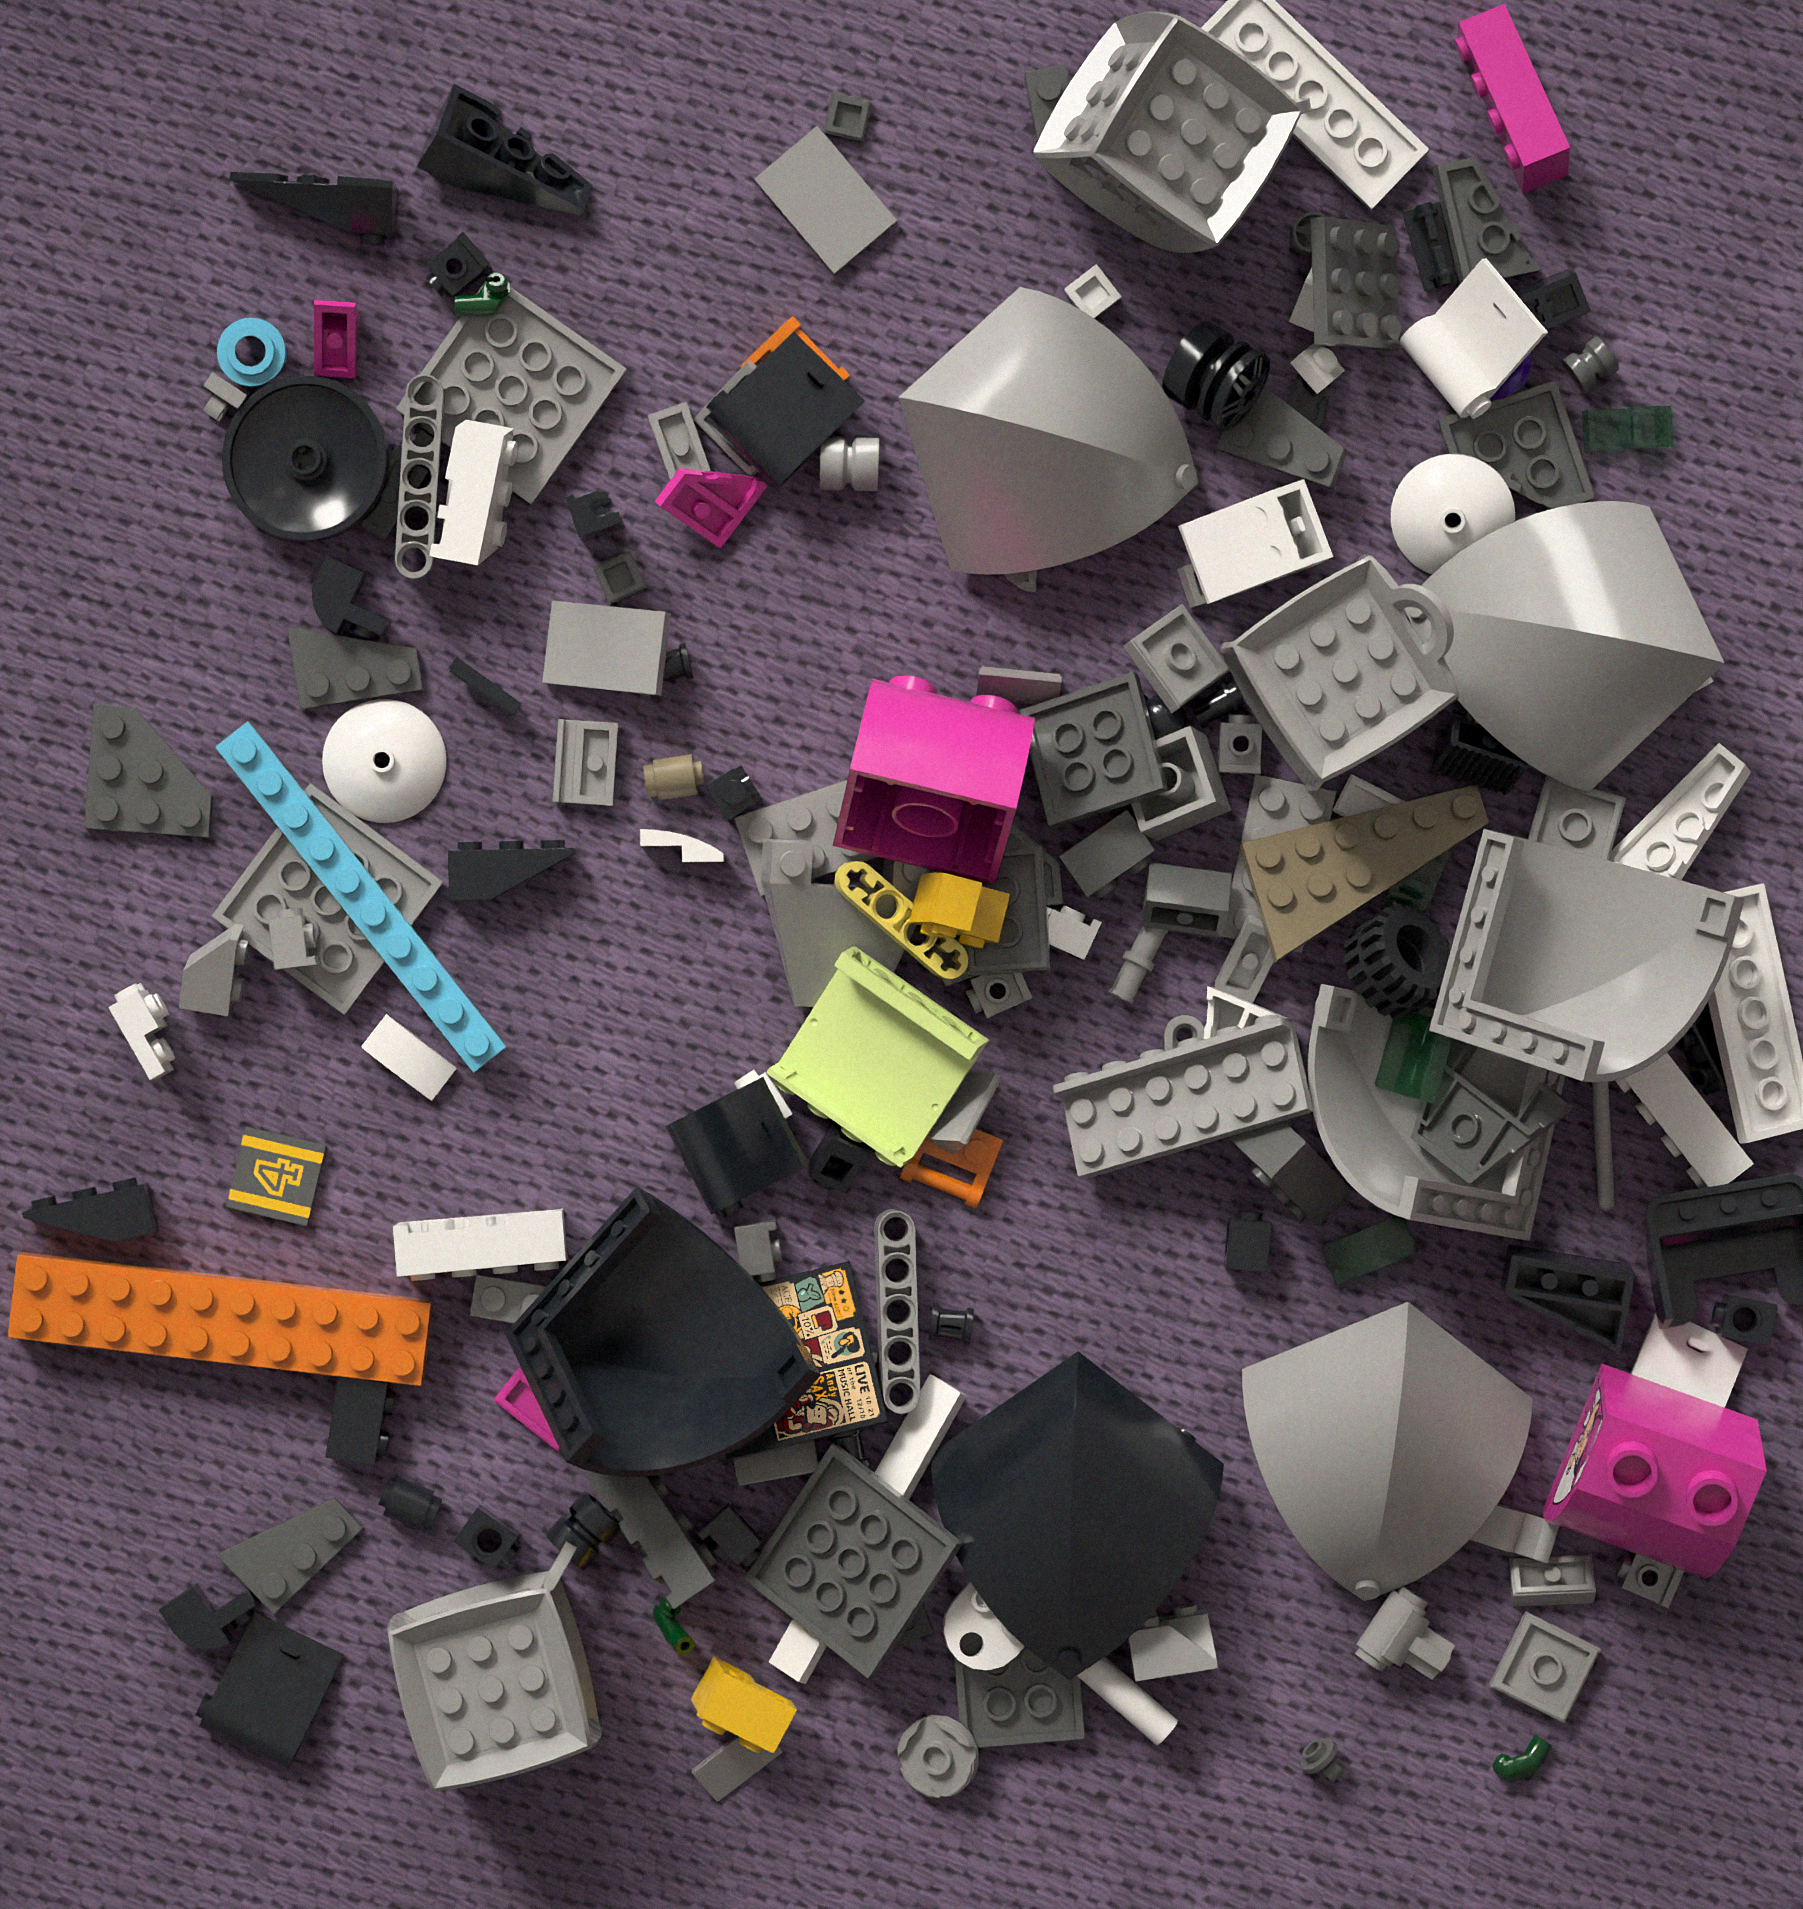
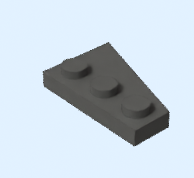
M1476 157L1438 164L1432 168L1459 285L1481 259L1487 258L1503 279L1528 275L1542 270L1535 257L1531 258L1521 239L1523 237L1516 225L1512 226L1500 205L1501 199Z
M1265 386L1251 411L1233 429L1223 431L1217 446L1219 451L1332 490H1334L1348 452Z
M287 627L300 709L424 690L416 648Z
M335 1497L216 1555L274 1614L364 1526Z

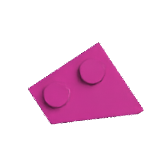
M679 468L655 502L721 549L767 488L768 484L757 476Z

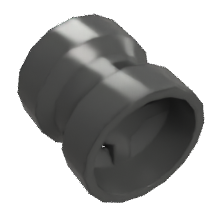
M1320 212L1303 214L1297 219L1291 230L1290 239L1292 246L1303 256L1312 257L1310 218L1327 217Z
M1597 336L1585 344L1581 355L1572 353L1562 360L1567 373L1574 372L1579 379L1575 384L1584 394L1596 386V378L1600 379L1602 376L1610 377L1620 370L1610 350Z

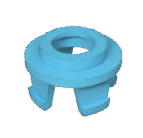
M244 318L235 321L224 330L218 342L217 358L221 369L232 381L246 387H262L280 373L287 360V350L283 337L272 324L259 318ZM247 336L261 339L266 349L263 361L252 367L241 364L235 354L238 342Z

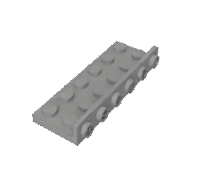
M1266 1015L1257 1018L1254 1021L1255 1025L1245 1028L1238 1026L1222 1028L1216 1032L1217 1036L1205 1040L1201 1038L1186 1039L1178 1043V1048L1165 1052L1162 1049L1149 1050L1140 1054L1139 1060L1129 1063L1125 1061L1110 1062L1102 1066V1071L1092 1074L1086 1072L1073 1073L1064 1078L1065 1082L1053 1085L1054 1094L1063 1100L1078 1177L1088 1179L1313 1112L1295 1025L1278 1015Z

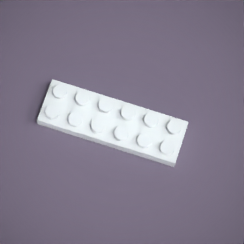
M1228 0L1201 28L1245 57L1273 80L1292 99L1310 98L1312 111L1301 114L1292 136L1370 211L1428 152V147L1275 0Z
M1764 883L1724 892L1744 898L1745 901L1728 960L1708 1001L1739 1144L1803 1129V1059Z

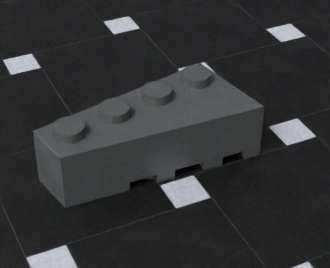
M581 1469L608 1511L613 1516L616 1514L620 1519L618 1524L630 1544L636 1550L640 1548L644 1554L642 1559L653 1579L657 1580L660 1584L664 1583L670 1594L666 1596V1599L673 1609L715 1581L716 1570L713 1566L718 1563V1560L705 1542L699 1546L689 1533L695 1529L694 1525L682 1508L676 1512L666 1500L671 1495V1492L659 1475L652 1478L651 1476L618 1477Z

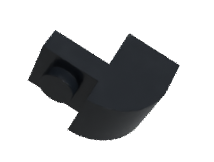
M326 556L312 589L313 606L320 621L338 635L341 634L346 621L352 622L350 631L370 640H373L375 633L385 637L391 622L354 605L367 575Z
M197 1583L163 1605L159 1612L173 1633L182 1642L198 1649H216L230 1643L234 1638L226 1625L231 1623L235 1629L252 1618L255 1614L251 1608L256 1606L259 1600L250 1589H247L215 1610Z

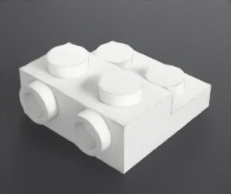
M135 983L115 994L117 1003L108 1008L149 1079H157L173 1071L174 1069L170 1061L174 1060L175 1056L170 1046L163 1037L156 1039L154 1033L168 1026L164 1017L169 1015V1012L157 993L154 995L149 994L148 990L144 989L142 983Z

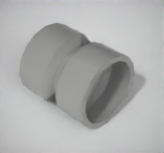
M829 437L821 444L820 490H843L845 485L849 483L854 491L878 492L879 438H856L852 445H848L845 438Z

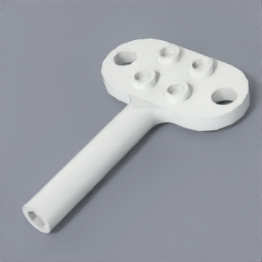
M970 1581L953 1599L944 1615L942 1632L947 1648L956 1660L972 1669L992 1670L1005 1666L1025 1647L997 1619ZM969 1632L977 1633L982 1640V1648L974 1656L964 1655L959 1646L962 1636ZM1106 1657L1077 1675L1155 1745H1159L1178 1722L1172 1714Z

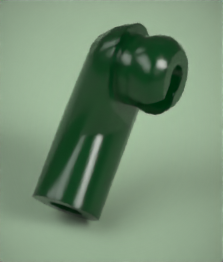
M492 273L486 278L487 283L477 295L455 296V316H490L495 314L510 294L511 287L506 276L502 273Z
M664 1597L658 1606H654L652 1617L669 1645L679 1655H687L693 1650L695 1643L690 1635L674 1619L680 1613L681 1607L679 1605L673 1609L666 1597Z
M1534 1735L1523 1755L1511 1758L1509 1755L1500 1754L1493 1763V1771L1497 1775H1501V1779L1506 1782H1515L1531 1777L1538 1771L1552 1744Z

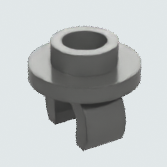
M1315 1739L1304 1748L1301 1767L1306 1773L1313 1774L1321 1770L1333 1783L1345 1772L1333 1759L1337 1752V1745L1332 1739Z

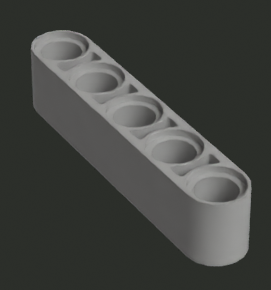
M428 374L417 375L412 378L407 385L405 394L395 563L402 575L412 579L422 578L432 570L434 557L429 555L432 543L435 544L445 394L439 380ZM422 382L432 383L437 389L436 399L429 405H420L414 399V390ZM418 424H428L434 430V439L426 447H418L411 440V432ZM417 465L426 466L431 471V482L423 489L412 487L408 480L410 470ZM413 507H422L429 515L428 524L422 530H412L406 524V514ZM412 548L422 550L426 556V564L418 572H410L403 565L404 554Z
M890 1209L882 1212L877 1217L874 1225L879 1385L884 1405L895 1413L905 1414L915 1409L920 1400L915 1226L909 1215L900 1210ZM900 1217L905 1224V1231L900 1238L890 1240L884 1233V1225L890 1218ZM892 1259H902L906 1264L904 1277L897 1281H890L885 1273L886 1265ZM895 1300H903L908 1308L906 1317L900 1322H891L886 1313L889 1304ZM902 1341L908 1345L909 1355L902 1363H892L888 1357V1350L893 1343ZM897 1383H906L910 1388L909 1399L900 1405L893 1404L889 1397L891 1388Z

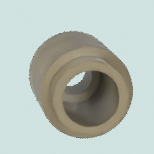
M692 754L655 759L653 764L643 765L648 798L658 797L660 801L698 795V786L705 785L702 761L694 762Z

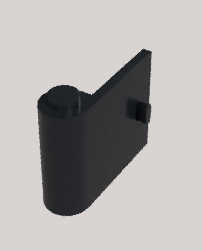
M793 332L729 394L722 390L706 406L711 412L706 420L779 489L865 400Z
M764 1077L665 1126L710 1214L719 1212L722 1218L743 1208L741 1199L809 1166Z
M254 1612L255 1615L251 1618L214 1695L212 1696L208 1693L204 1695L195 1716L202 1718L199 1727L289 1769L344 1654Z

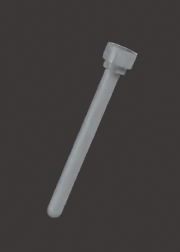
M1592 1082L1598 1205L1602 1210L1609 1211L1615 1205L1608 1082Z

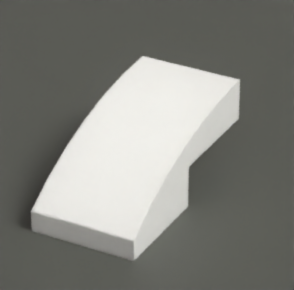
M640 829V846H682V862H724V853L698 839L668 831Z
M387 1014L361 1046L366 1052L431 1101L457 1069L451 1062Z

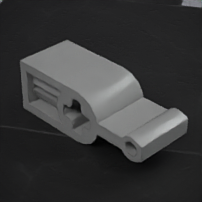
M1498 1503L1483 1525L1469 1540L1548 1563L1559 1526L1546 1522L1544 1518Z

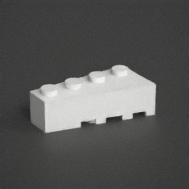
M564 1209L399 1222L393 1226L397 1277L410 1275L411 1281L435 1279V1273L452 1271V1277L477 1275L476 1269L492 1267L493 1274L518 1272L517 1265L534 1264V1270L558 1269L559 1261H566L568 1258Z

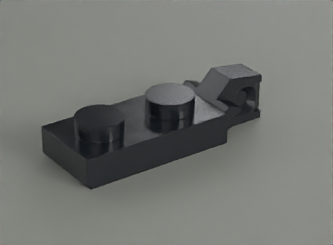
M421 429L413 444L418 447H426L432 443L434 436ZM402 442L389 455L387 479L377 503L369 514L358 523V525L383 541L387 540L397 524ZM423 465L413 467L408 475L410 485L419 489L430 472L428 471L429 468Z

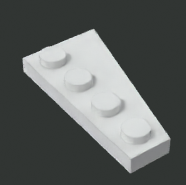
M1718 743L1611 851L1609 861L1681 880L1751 772L1746 764Z

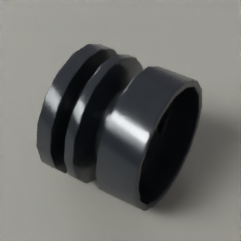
M1203 321L1187 333L1174 351L1165 370L1162 389L1168 399L1187 410L1198 408V414L1202 419L1211 421L1223 431L1231 430L1241 423L1260 397L1268 378L1270 358L1258 349L1253 350L1244 341L1235 343L1231 333L1210 321Z

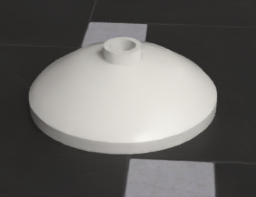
M1463 454L1439 455L1415 466L1399 484L1391 506L1392 532L1398 547L1412 564L1429 574H1434L1443 564L1477 540L1515 522V507L1512 494L1501 475L1493 467L1480 459ZM1449 513H1457L1461 517V522L1455 527H1450L1446 524L1445 517Z
M377 699L351 708L337 720L327 736L323 749L322 765L327 786L341 806L364 820L391 823L408 819L418 814L431 803L443 783L447 758L441 734L427 715L405 702L392 699ZM385 752L389 755L390 763L387 767L379 768L376 766L375 757L378 753Z

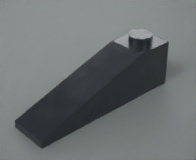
M454 84L425 141L416 167L427 172L432 177L455 187L581 216L585 211L593 185L555 154L548 153L543 155V157L539 155L529 142L532 135L522 127L516 134L512 133L496 120L502 113L501 110L491 102Z
M230 172V181L233 185L347 234L360 237V244L385 246V239L395 240L399 189L393 180L338 176L337 184H330L329 179L316 175L297 176L296 181H288V176L282 174Z

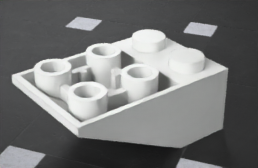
M1304 479L1178 526L1207 604L1308 569L1333 557Z

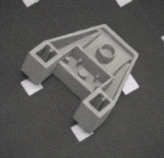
M763 839L761 883L794 1006H815L838 970L834 966L842 952L853 946H856L894 973L905 949L838 892L835 884L811 883L813 843L803 840ZM884 858L883 878L914 904L920 875L934 873V870ZM856 885L847 886L849 889L859 887L868 894L862 899L864 903H866L869 895L879 888L877 886H874V888ZM883 895L877 900L876 911L878 915L884 919L891 918L896 912V902L891 896ZM912 923L907 929L908 940H910L917 924Z

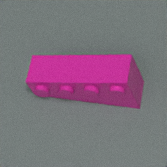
M1505 4L1459 22V38L1454 39L1455 48L1463 63L1468 61L1473 72L1470 75L1472 86L1479 99L1483 97L1488 109L1486 114L1493 132L1498 134L1501 140L1505 159L1510 169L1514 172L1522 194L1568 176L1570 146Z

